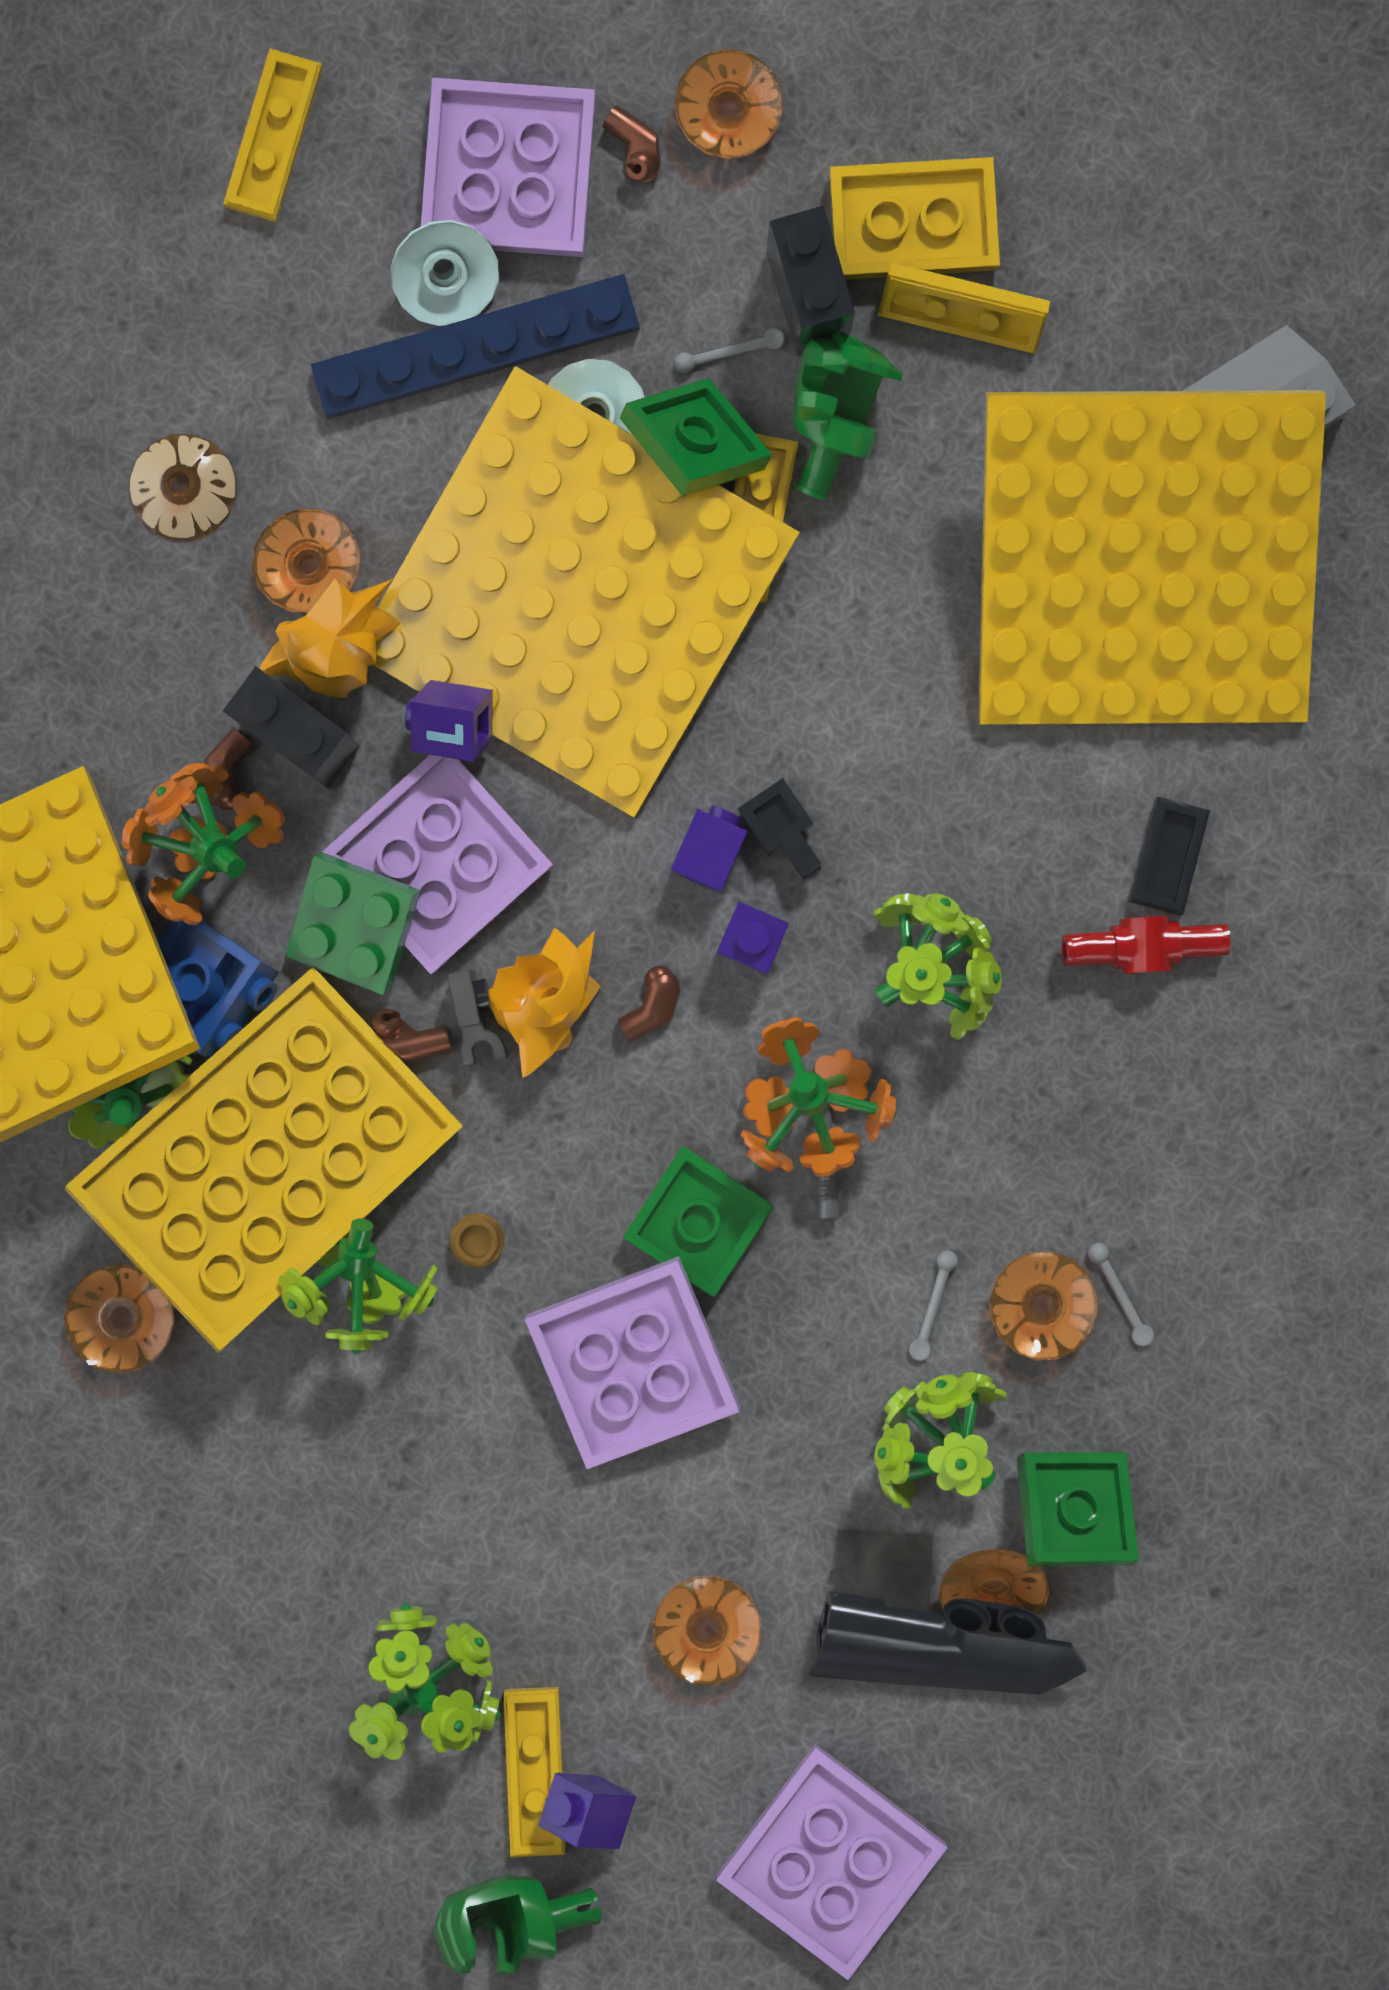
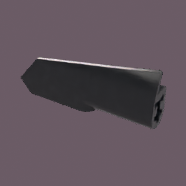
M829 1591L825 1598L816 1632L817 1658L810 1669V1675L814 1677L1040 1695L1086 1672V1665L1071 1642L1047 1639L1043 1620L1038 1614L1024 1607L956 1598L948 1601L944 1605L942 1614L885 1606V1600L881 1598Z

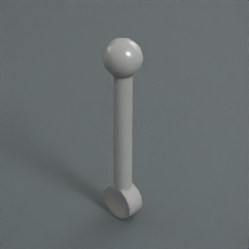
M771 328L765 332L764 337L696 355L682 352L675 358L674 366L680 373L688 374L697 365L758 349L767 348L771 351H777L784 345L785 336L780 329Z
M1098 1242L1092 1244L1088 1249V1257L1091 1262L1099 1265L1133 1328L1131 1331L1132 1340L1139 1346L1149 1345L1154 1338L1153 1330L1148 1325L1142 1324L1108 1261V1247Z
M950 1250L942 1251L937 1257L939 1271L918 1338L914 1339L909 1345L910 1355L915 1360H925L931 1353V1347L928 1343L949 1273L958 1265L957 1255Z

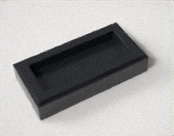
M1158 796L1155 798L1128 903L1183 916L1210 810Z

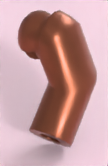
M616 105L608 114L602 128L625 143L626 164H624V169L627 177L636 183L652 181L657 176L661 166L658 135L649 126Z
M235 727L228 732L203 762L208 764L209 767L224 766L227 768L229 776L222 782L223 789L216 794L207 795L210 804H216L223 811L233 810V798L237 794L243 793L234 784V767L254 746Z
M658 965L647 971L644 976L647 990L643 1006L617 1019L629 1043L667 1024L674 1016L681 988L678 977L673 975L671 969L667 966Z
M390 1008L380 1010L372 1020V1030L384 1041L383 1044L392 1050L401 1061H413L452 1052L446 1025L417 1031L400 1018L399 1012Z

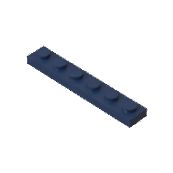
M621 274L311 364L325 416L329 420L640 330L625 274Z

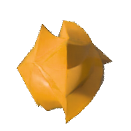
M335 578L306 616L296 621L279 623L275 631L279 641L272 647L259 668L269 676H289L293 680L306 685L312 691L328 697L347 698L350 691L367 684L368 666L377 664L376 642L401 624L390 614L374 606L393 579L351 593Z
M554 928L540 954L517 956L515 965L497 970L493 987L488 990L489 1005L498 1024L511 1033L519 1045L522 1079L534 1072L555 1051H561L569 1046L572 1041L571 1026L601 988L589 975L595 930L576 948L564 934Z

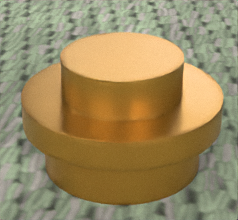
M472 1213L464 1216L454 1225L450 1234V1247L454 1256L459 1262L472 1268L486 1267L495 1262L501 1255L505 1245V1236L501 1225L493 1217L483 1213Z

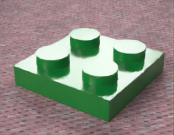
M709 378L625 404L619 418L682 496L765 470L772 456L767 447Z
M324 852L316 854L312 860L285 957L385 995L392 989L421 890Z
M682 1145L622 1238L660 1263L679 1256L689 1281L712 1297H715L774 1205Z
M1024 1452L1017 1457L1028 1567L1131 1566L1139 1562L1127 1452Z

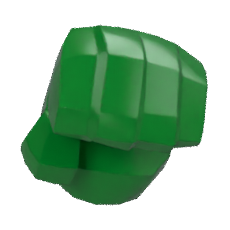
M838 331L828 337L808 340L803 350L795 384L793 426L798 433L809 438L814 443L795 488L809 496L826 501L829 499V493L843 457L852 455L867 459L871 456L878 430L866 422L883 377L901 381L903 377L900 370L888 361L876 348L861 342L855 336Z
M506 1875L473 1884L448 1895L437 1914L433 1931L446 1966L457 1974L470 1973L471 1969L476 1966L475 1930L478 1926L486 1927L494 1942L495 1973L499 1975H513L518 1972L522 1959L553 1960L557 1951L556 1933L591 1924H600L601 1909L597 1907L582 1912L577 1911L579 1907L598 1902V1897L593 1888L548 1900L541 1882L536 1878Z

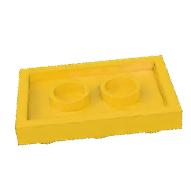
M993 157L830 167L833 240L845 280L887 277L891 262L938 274L999 270L1000 255Z

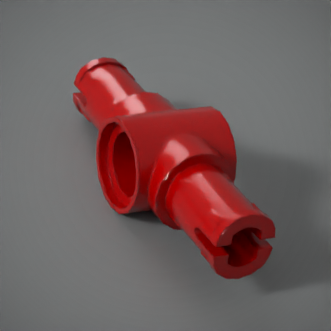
M1168 916L1119 919V925H1111L1109 931L1064 934L1061 938V954L1064 966L1112 964L1114 969H1123V974L1172 971L1171 965H1179L1182 959L1226 956L1230 953V933L1227 924L1179 926L1177 921L1168 922Z

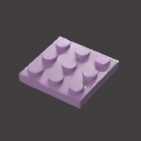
M432 78L421 226L434 221L454 220L474 227L488 239L494 251L584 257L596 91L593 89Z
M429 755L322 851L421 890L405 946L431 975H434L554 866L458 759Z
M679 1256L529 1313L524 1319L586 1469L740 1412L741 1406Z
M814 1743L718 1871L716 1881L845 1979L849 1980L948 1847L945 1841Z

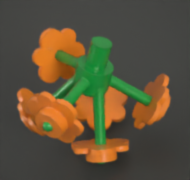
M193 763L183 767L179 772L172 775L169 781L162 783L152 792L145 809L139 808L134 818H130L123 829L122 846L128 850L126 856L128 864L145 866L149 861L152 846L169 849L177 854L174 865L179 871H192L183 882L172 877L165 880L159 876H155L151 880L152 887L148 891V897L155 905L157 911L168 920L174 922L183 920L192 926H196L201 922L202 915L199 911L202 906L201 902L197 897L189 894L200 879H209L217 872H223L229 878L240 876L245 869V861L236 854V844L247 836L250 842L258 848H265L270 843L277 844L283 840L284 834L280 827L285 822L284 814L277 805L267 800L266 796L260 791H254L250 795L244 792L239 793L233 798V808L238 814L234 818L237 829L227 835L225 826L216 821L207 796L208 794H216L223 789L222 782L229 776L227 768L224 766L209 767L205 763ZM198 803L203 820L198 817H192L184 807L189 804ZM176 818L185 826V829L179 828L174 830L169 837L158 835L156 827L158 823L165 825Z
M792 1017L770 1024L762 1031L763 1042L758 1045L757 1050L760 1056L769 1057L774 1065H784L790 1062L796 1077L791 1081L789 1088H785V1082L779 1076H772L767 1081L755 1079L747 1084L745 1096L749 1103L744 1106L743 1114L747 1120L755 1121L756 1130L761 1136L770 1138L767 1141L747 1130H743L740 1135L744 1139V1143L749 1147L746 1153L747 1156L758 1168L774 1172L777 1167H781L791 1173L794 1169L793 1161L777 1148L788 1132L795 1127L799 1116L804 1115L807 1117L811 1116L817 1133L809 1135L803 1141L805 1152L799 1158L801 1165L805 1168H812L813 1173L818 1177H828L842 1168L850 1167L855 1161L853 1154L857 1153L861 1148L860 1137L854 1133L844 1134L843 1129L840 1127H832L828 1130L822 1112L830 1104L838 1112L852 1109L868 1113L865 1132L868 1133V1141L875 1142L880 1128L888 1129L893 1118L896 1116V1098L890 1096L891 1084L887 1083L885 1079H880L876 1090L872 1093L870 1102L865 1101L869 1095V1089L865 1083L870 1080L872 1075V1069L868 1061L862 1058L854 1059L852 1052L849 1049L843 1048L837 1050L834 1056L823 1055L819 1057L815 1063V1073L807 1072L801 1056H805L811 1051L810 1043L814 1042L819 1036V1029L816 1024L803 1023L799 1017Z

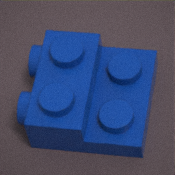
M203 919L196 926L189 925L183 920L180 922L172 921L158 941L200 1046V1049L196 1052L204 1057H212L243 1029L242 1027L254 1009L260 1011L266 1008L276 994L277 986L273 981L279 974V971L242 945L225 936Z

